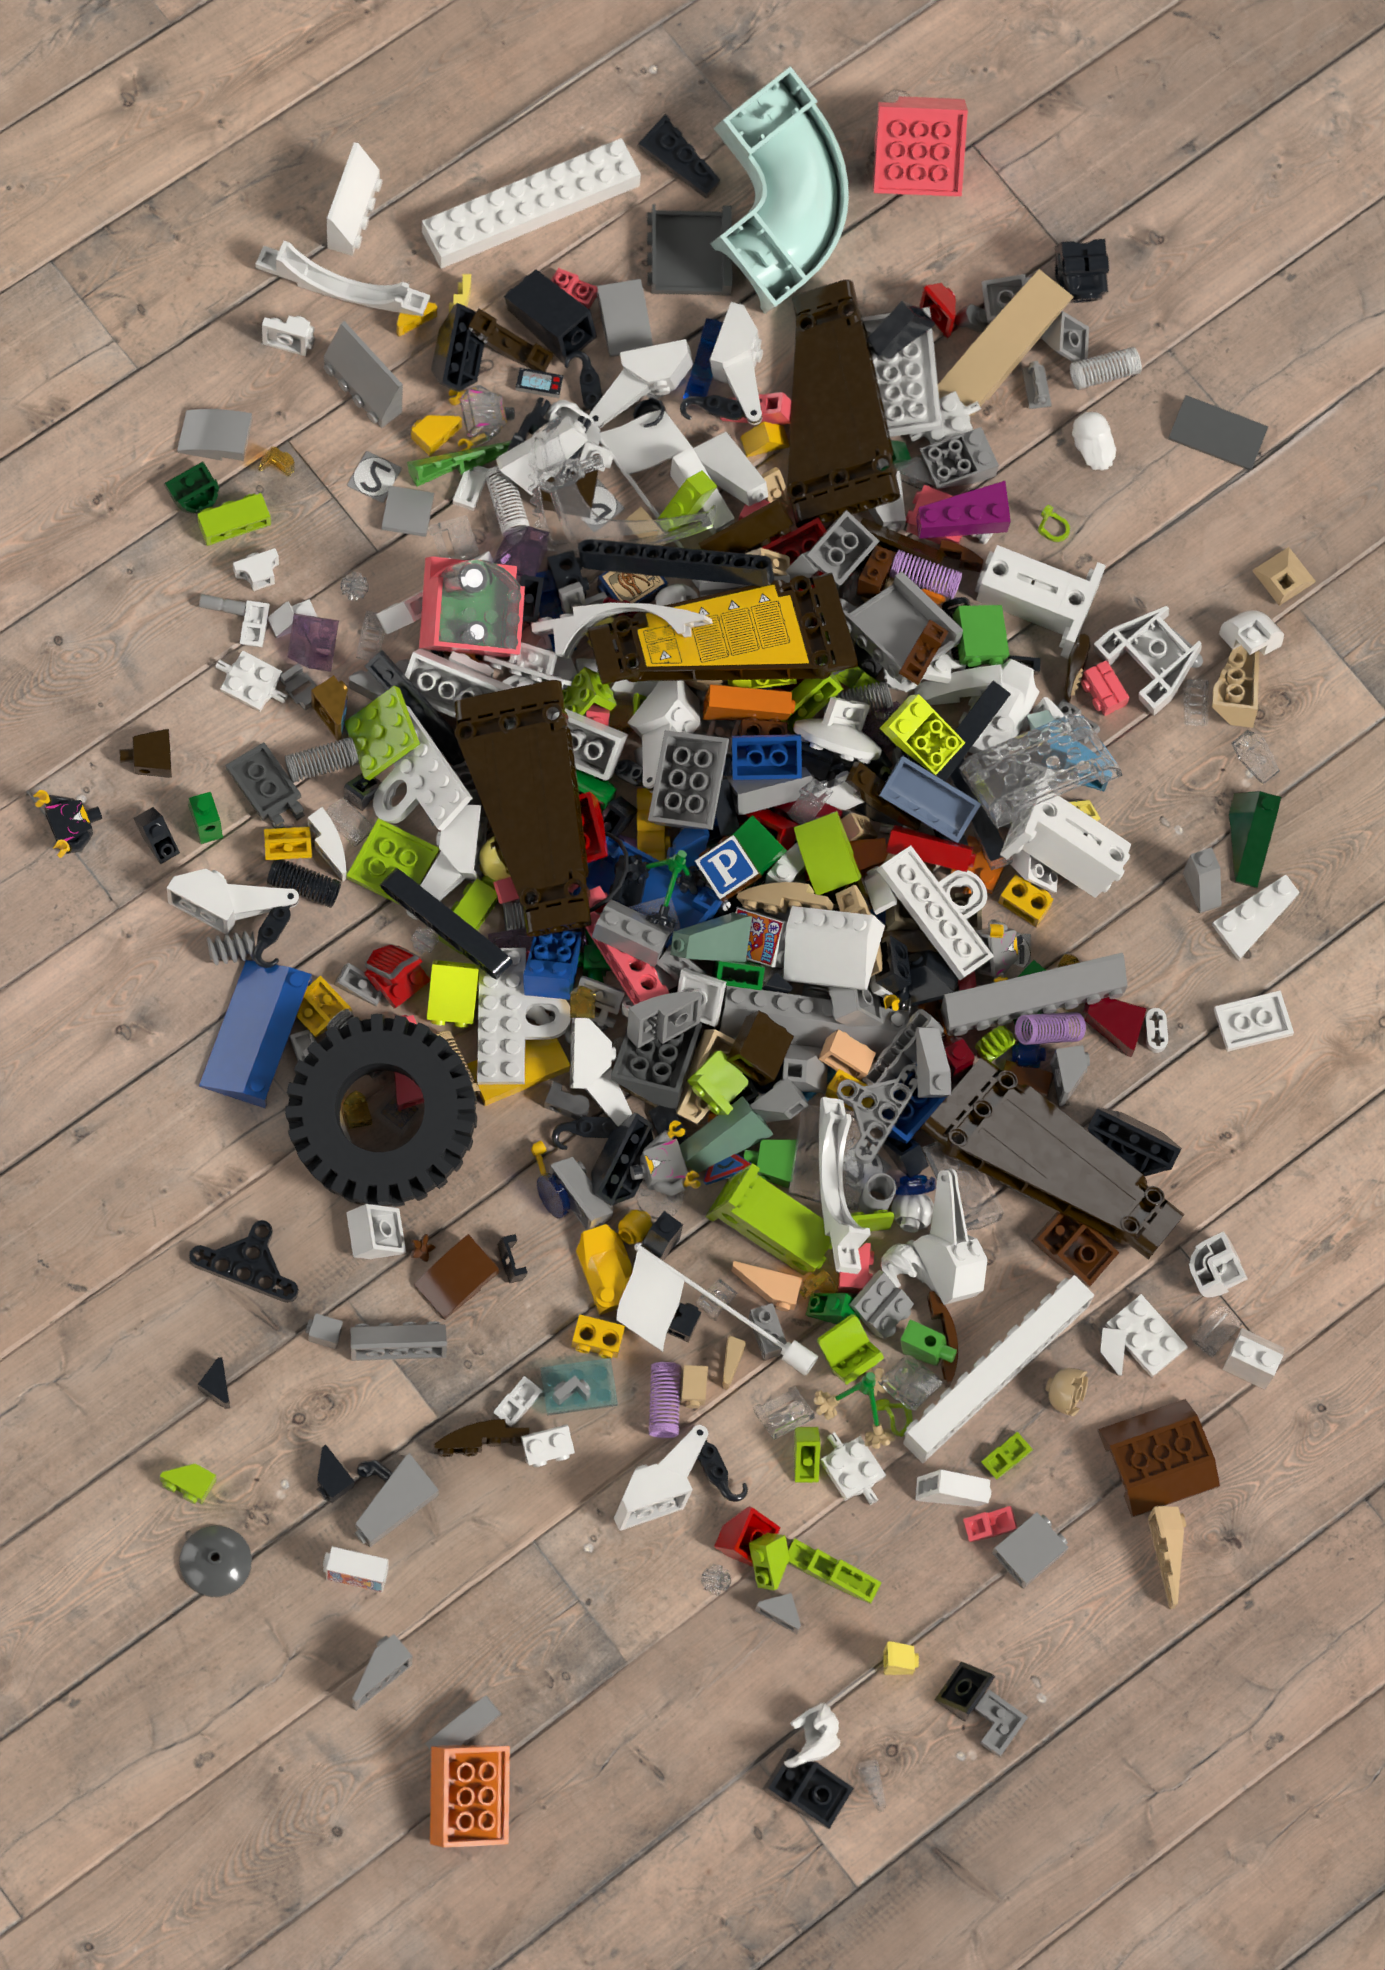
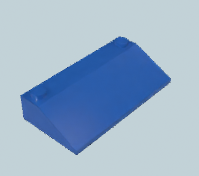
M606 836L608 856L588 863L589 875L586 877V883L589 890L600 886L603 892L609 895L610 886L614 884L615 863L619 861V856L624 854L619 844ZM622 841L629 856L641 855L642 862L654 863L659 861ZM668 865L651 868L648 871L649 877L646 880L640 909H630L645 916L652 914V912H659L661 904H664L672 877V872L669 870ZM675 882L668 905L670 906L669 917L676 919L673 932L713 919L722 903V900L719 899L713 889L707 886L703 888L697 886L698 893L692 895L689 889L686 893H682L680 886H677ZM581 887L574 890L573 896L580 893ZM673 933L671 934L665 948H668V946L672 944Z
M246 960L199 1087L266 1109L269 1089L307 986L312 983V974L281 965L263 968L257 965L255 961Z

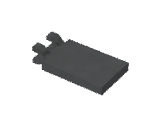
M265 742L225 765L226 770L262 821L269 817L275 829L285 828L281 813L290 809L296 820L305 816L303 813L304 808L297 801L301 798V793Z

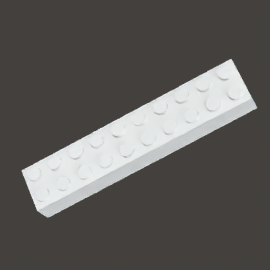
M622 138L422 220V234L442 269L639 187L641 174Z
M418 649L412 653L405 676L435 710L456 718L454 702L457 700L515 688L424 649ZM565 708V712L569 717L567 726L572 735L576 768L605 781L608 780L615 772L628 734ZM559 712L553 714L552 720L558 718ZM515 721L509 724L508 729L514 727Z
M1075 1275L1070 1280L1067 1277L1058 1284V1289L1054 1292L1053 1296L1050 1293L1046 1295L1040 1302L1041 1305L1037 1308V1311L1034 1309L1029 1311L1023 1318L1024 1321L1020 1327L1017 1324L1012 1327L1007 1333L1008 1336L1004 1339V1342L999 1340L990 1349L991 1352L987 1358L982 1356L973 1365L974 1368L970 1374L966 1371L961 1375L953 1390L949 1387L940 1396L941 1399L937 1405L932 1403L923 1412L924 1415L920 1421L915 1419L906 1428L907 1431L904 1433L906 1437L903 1444L922 1464L1089 1307L1094 1294Z

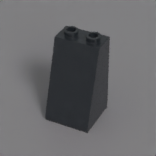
M537 269L525 276L518 285L510 289L504 296L508 311L563 363L569 353L582 351L597 338L590 310Z

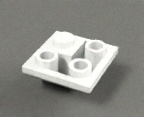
M1023 850L1018 854L1014 853L1008 859L1009 864L1025 880L1052 893L1057 892V872Z

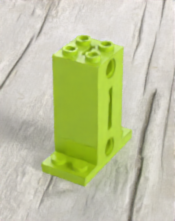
M753 1163L730 1177L705 1217L712 1222L719 1218L803 1276L809 1272L813 1273L816 1268L820 1269L826 1260L824 1256L826 1251L832 1249L831 1236H825L823 1218L757 1174L760 1168Z

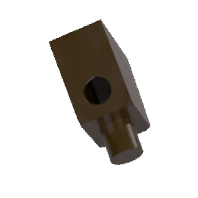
M169 729L133 736V749H119L120 763L134 762L135 774L172 778Z

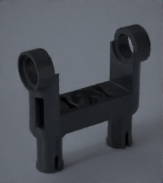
M544 398L537 399L532 412L526 415L518 432H515L507 451L525 442L529 433L535 436L556 424L544 418L548 408L551 406L547 399L543 406ZM579 416L577 420L583 424L585 417ZM588 418L584 423V427L586 428L585 434L587 433L589 427L592 424L591 420ZM584 444L564 463L561 472L562 476L570 478Z

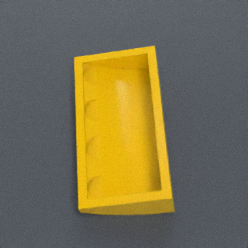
M558 1039L525 1040V1084L478 1085L477 1083L480 1090L479 1095L484 1106L569 1072L571 1065ZM478 1059L466 1064L468 1069H470V1073H472L471 1076H474L473 1079L476 1080L475 1083H477Z

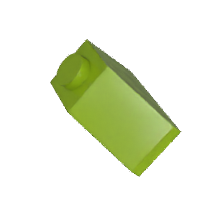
M795 1427V1483H819V1427Z

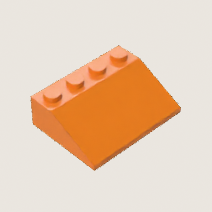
M431 1746L430 1845L462 1847L508 1844L510 1746Z

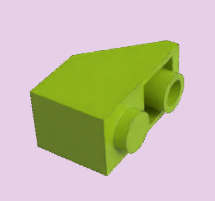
M196 1463L164 1471L160 1475V1480L163 1483L162 1486L171 1492L177 1490L184 1494L183 1498L192 1504L196 1502L203 1504L217 1481L214 1473Z
M767 1533L750 1542L749 1547L757 1587L775 1591L779 1587L790 1556L785 1535Z

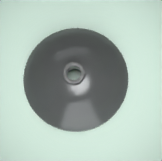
M225 1526L204 1527L193 1533L184 1543L180 1553V1570L185 1582L195 1592L207 1597L227 1596L237 1591L248 1579L252 1567L251 1551L245 1539L235 1530ZM217 1554L220 1556V1559L212 1561L211 1556Z

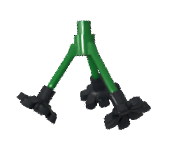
M679 850L673 857L654 863L642 862L641 855L628 857L629 880L631 882L635 881L636 885L643 883V879L645 880L649 877L648 871L651 868L668 865L669 870L672 872L664 904H661L659 912H652V914H647L646 919L653 924L659 922L660 925L674 928L676 919L669 917L670 906L668 905L675 882L677 886H680L682 893H686L689 889L692 895L698 893L697 886L703 888L706 884L701 879L704 877V874L701 870H697L696 866H690L688 870L685 859L687 854L683 850Z

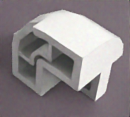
M1255 610L1242 612L1225 621L1219 632V635L1232 650L1242 645L1250 655L1258 650L1263 655H1266L1281 647L1284 639V633L1267 615Z
M1224 1231L1202 1241L1196 1246L1191 1256L1189 1267L1196 1285L1204 1297H1215L1229 1292V1288L1248 1279L1240 1263L1241 1261Z

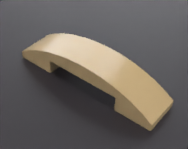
M856 885L835 894L840 912L871 915ZM880 945L871 976L882 971Z

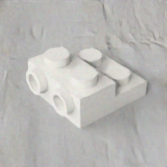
M288 316L286 323L277 318L269 319L264 317L262 323L263 344L306 356L307 350L312 349L315 337L313 334L315 327L310 326V321L300 316Z

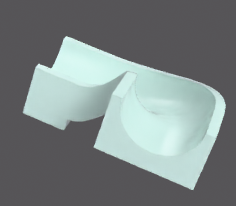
M791 66L713 128L749 175L755 190V201L749 213L714 240L711 245L715 251L718 250L727 255L745 274L759 297L760 308L764 313L775 308L805 284L824 265L838 244L844 229L848 210V179L840 147L828 122L815 104L818 101Z

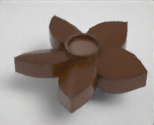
M424 1234L420 1241L411 1240L412 1245L415 1247L411 1252V1258H420L422 1261L428 1262V1252L436 1247L432 1244H427L428 1234Z

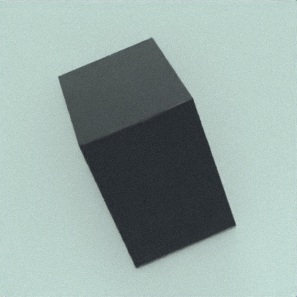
M361 773L345 784L344 799L363 811L374 798L375 792L382 782L375 777L367 780Z
M218 1357L198 1383V1390L223 1408L229 1409L230 1402L223 1358Z

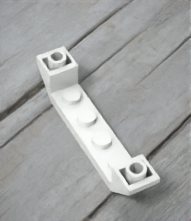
M489 551L474 559L489 561L495 564ZM423 590L376 614L386 634L394 632L421 618Z

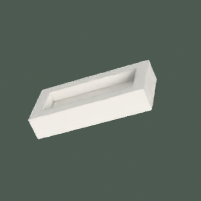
M477 466L473 468L474 470H468L463 473L453 499L454 505L474 511L486 482L484 474L489 470L482 466Z

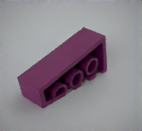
M1006 481L919 507L916 517L919 539L1008 532L1011 519Z

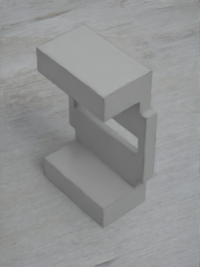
M297 663L280 675V681L285 685V690L295 703L300 704L306 711L312 707L311 689L317 685L307 673L304 674L302 666ZM309 680L312 685L294 697L291 692Z

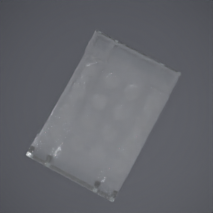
M1074 713L967 757L959 767L962 777L996 828L1018 820L1016 814L1096 779L1102 785L1122 776L1121 768L1084 715Z

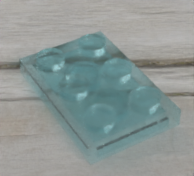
M611 1358L540 1368L547 1416L618 1406ZM576 1376L579 1380L583 1379L591 1389L589 1391L590 1399L587 1401L577 1391L559 1406L552 1399L555 1392L553 1389L563 1380L568 1382L572 1377Z

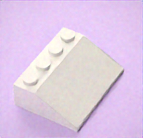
M354 142L327 217V249L353 256L355 248H360L362 241L361 231L367 228L369 217H367L368 211H373L376 198H373L375 191L379 192L382 185L380 170L359 143Z
M792 906L786 925L783 978L786 981L867 990L885 925L874 915Z

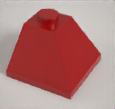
M942 283L926 285L923 288L919 307L930 308L931 319L936 323L935 326L948 339L951 337L955 320V295L950 288H946Z
M748 1506L722 1526L714 1547L726 1556L753 1567L749 1543L767 1533L778 1534L781 1527L753 1507Z

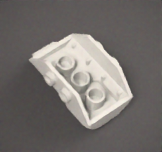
M1009 659L1001 665L1003 688L1010 692L1011 695L969 750V752L1000 767L1003 766L1012 749L1017 750L1022 739L1019 735L1021 731L1026 732L1029 726L1027 715L1030 714L1040 692L1034 682V670L1013 659ZM981 695L971 697L968 703L971 706L970 710ZM964 711L959 721V724L966 717V715L968 714L967 712Z

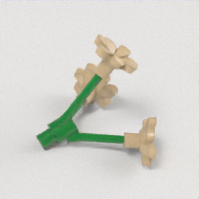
M878 1367L875 1371L873 1368H870L866 1371V1375L859 1376V1383L839 1395L830 1396L828 1392L823 1393L822 1390L815 1392L814 1403L819 1405L816 1412L818 1415L824 1413L827 1420L837 1415L835 1407L840 1403L841 1399L857 1390L868 1395L874 1424L872 1425L873 1432L865 1434V1446L869 1447L872 1445V1448L879 1449L881 1443L887 1446L890 1444V1441L896 1440L889 1428L882 1429V1424L879 1423L875 1398L878 1395V1391L882 1394L887 1392V1387L884 1384L890 1382L889 1376H882L883 1368Z

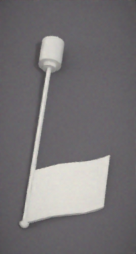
M661 410L645 414L621 427L599 432L601 436L600 444L605 448L611 449L610 455L614 456L613 461L657 519L660 516L629 474L655 467L692 447L666 412H664L663 419L657 425L648 428L643 427L644 424L655 421L659 417ZM675 535L671 537L679 548H684ZM692 580L693 583L696 585V587H697L698 589H699V583L712 582V581Z
M642 1243L635 1244L634 1248L637 1251L633 1272L620 1299L617 1311V1321L663 1352L666 1333L679 1306L685 1281L781 1347V1354L784 1355L782 1360L805 1376L812 1369L819 1357L796 1340L793 1343L788 1341L786 1345L643 1248L641 1246Z

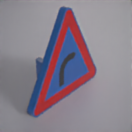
M735 1153L708 1167L703 1182L705 1185H709L732 1177L752 1163Z

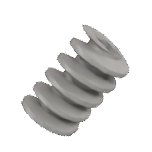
M244 931L242 939H240L237 933H234L233 940L230 939L228 934H225L224 941H221L220 937L216 936L214 943H212L210 937H207L210 960H213L216 966L219 964L220 958H222L225 964L228 963L229 957L236 963L238 955L241 956L243 961H246L247 954L254 960L255 940L253 931L251 937Z

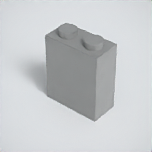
M1038 1512L997 1545L992 1552L1023 1589L1064 1555L1069 1548L1066 1545L1068 1542L1065 1537L1059 1532L1056 1534L1051 1528L1052 1524L1045 1515L1040 1516Z

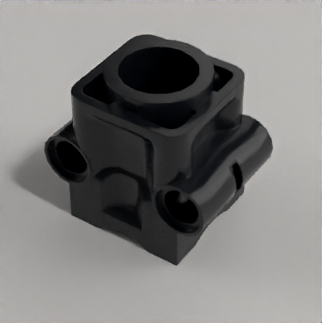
M1094 239L1087 243L1066 241L1061 242L1059 246H1055L1056 281L1073 296L1069 303L1102 300V296L1109 293L1107 280L1109 258L1106 254L1105 239Z

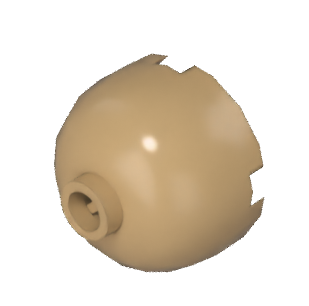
M1066 1368L1058 1371L1053 1378H1049L1046 1391L1049 1392L1051 1405L1057 1411L1069 1416H1075L1080 1408H1077L1076 1405L1079 1400L1083 1402L1088 1386V1377L1084 1376L1087 1374L1086 1371Z

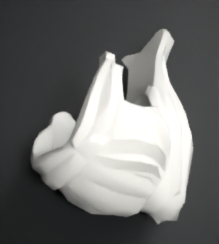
M910 1240L906 1244H895L884 1253L881 1258V1270L885 1272L897 1288L901 1286L897 1275L908 1274V1276L916 1277L922 1283H925L931 1291H934L939 1296L913 1244L914 1240Z
M825 1703L808 1709L790 1722L791 1726H794L795 1729L804 1727L806 1744H804L802 1751L798 1755L785 1761L784 1764L789 1768H793L806 1762L822 1760L840 1746V1740L836 1735L839 1730V1721Z

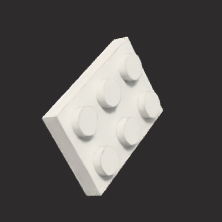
M1281 991L1214 1007L1215 1016L1227 1052L1293 1036L1294 1034Z
M1142 1294L1106 1323L1107 1328L1126 1330L1125 1348L1151 1378L1188 1348Z

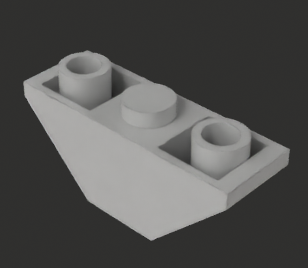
M403 659L395 665L405 675L410 661ZM357 671L352 676H349L350 689L373 701L386 692L369 671Z

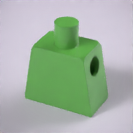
M761 1140L759 1152L745 1149L744 1159L758 1166L760 1170L757 1174L766 1181L791 1189L799 1140Z
M911 1319L900 1339L904 1355L934 1366L939 1364L940 1359L952 1363L957 1353L956 1349L947 1346L946 1338L943 1334Z

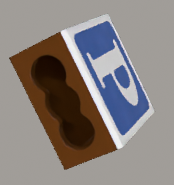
M734 835L724 837L718 842V846L712 850L707 849L699 854V858L695 860L713 890L723 902L762 877Z

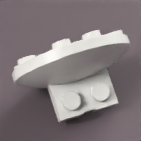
M831 697L823 719L797 720L793 727L794 732L797 735H801V741L810 742V747L817 750L825 748L829 751L840 753L841 758L849 761L857 758L860 762L870 764L871 760L879 759L882 752L881 748L870 737L861 732L870 705L864 702L847 701L842 698Z

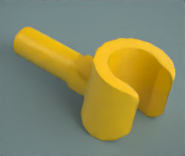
M540 1140L532 1145L531 1152L536 1157L541 1175L547 1173L541 1154L547 1152V1149Z

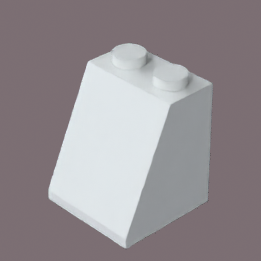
M1241 1328L1222 1370L1265 1390L1282 1360L1284 1347Z

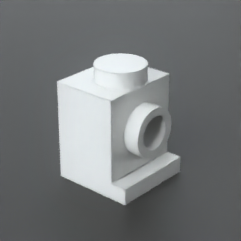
M587 441L578 463L591 468H599L600 471L604 472L605 467L610 469L614 456L610 455L611 449ZM595 453L601 455L599 462H595L592 458Z

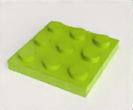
M396 686L391 687L344 722L349 737L353 740L362 774L367 780H371L420 745L401 690Z
M378 818L347 873L346 879L397 903L382 890L380 883L395 868H398L421 885L440 849Z

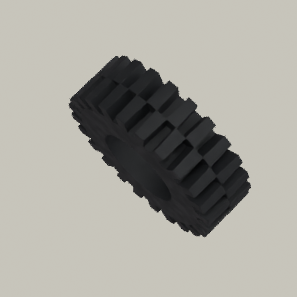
M371 1014V1019L360 1020L358 1017L347 1020L348 1025L337 1029L335 1026L325 1032L327 1037L319 1043L314 1041L307 1048L309 1054L304 1061L299 1060L294 1068L296 1073L294 1081L288 1084L287 1095L289 1096L288 1106H285V1115L289 1122L290 1130H288L290 1140L295 1146L299 1159L314 1178L322 1183L330 1192L344 1197L349 1202L379 1206L391 1204L393 1207L404 1206L406 1201L412 1199L420 1201L428 1197L427 1193L434 1188H442L448 1182L447 1178L453 1171L458 1172L463 1165L462 1159L466 1151H470L472 1147V1135L474 1128H477V1099L470 1076L461 1058L450 1047L449 1043L441 1035H436L428 1026L420 1022L417 1025L409 1022L403 1016L395 1015V1019L385 1018L382 1014ZM376 1071H394L410 1078L421 1089L425 1104L423 1121L414 1137L405 1145L388 1152H371L357 1147L345 1137L340 1123V1107L347 1090L362 1076Z

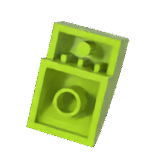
M837 811L794 827L800 852L816 895H821L860 880L861 874L853 857L854 852Z

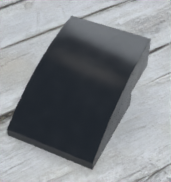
M787 1748L763 1790L810 1820L830 1829L854 1787L816 1761L806 1762L793 1768L787 1767L784 1762L800 1753L794 1748Z

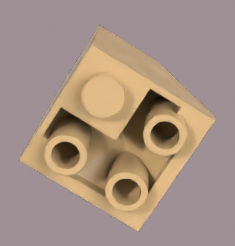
M1289 547L1253 569V573L1279 606L1315 583L1313 577Z

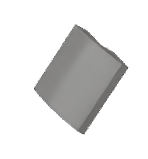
M390 486L382 530L426 537L434 493Z

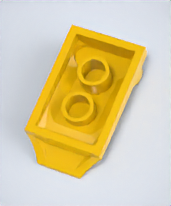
M607 1224L583 1231L575 1250L599 1315L618 1309L620 1299L633 1272V1267L621 1237Z

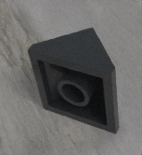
M961 1661L934 1700L965 1722L992 1684L995 1676Z

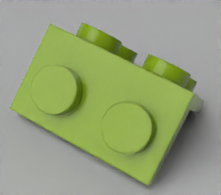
M585 666L575 675L571 686L568 685L563 690L565 708L582 716L593 703L610 711L617 705L609 685L601 684L598 671L595 672Z
M715 1051L687 1080L692 1086L693 1092L708 1104V1108L716 1115H728L734 1109L730 1103L748 1085V1079L739 1069L726 1060L727 1056L722 1051Z
M878 1210L874 1214L867 1215L864 1212L851 1214L853 1220L858 1225L870 1228V1231L888 1230L891 1228L894 1220V1213L887 1210Z
M854 1314L831 1328L817 1340L832 1372L846 1385L856 1380L860 1375L884 1359L882 1352L869 1341L858 1317Z

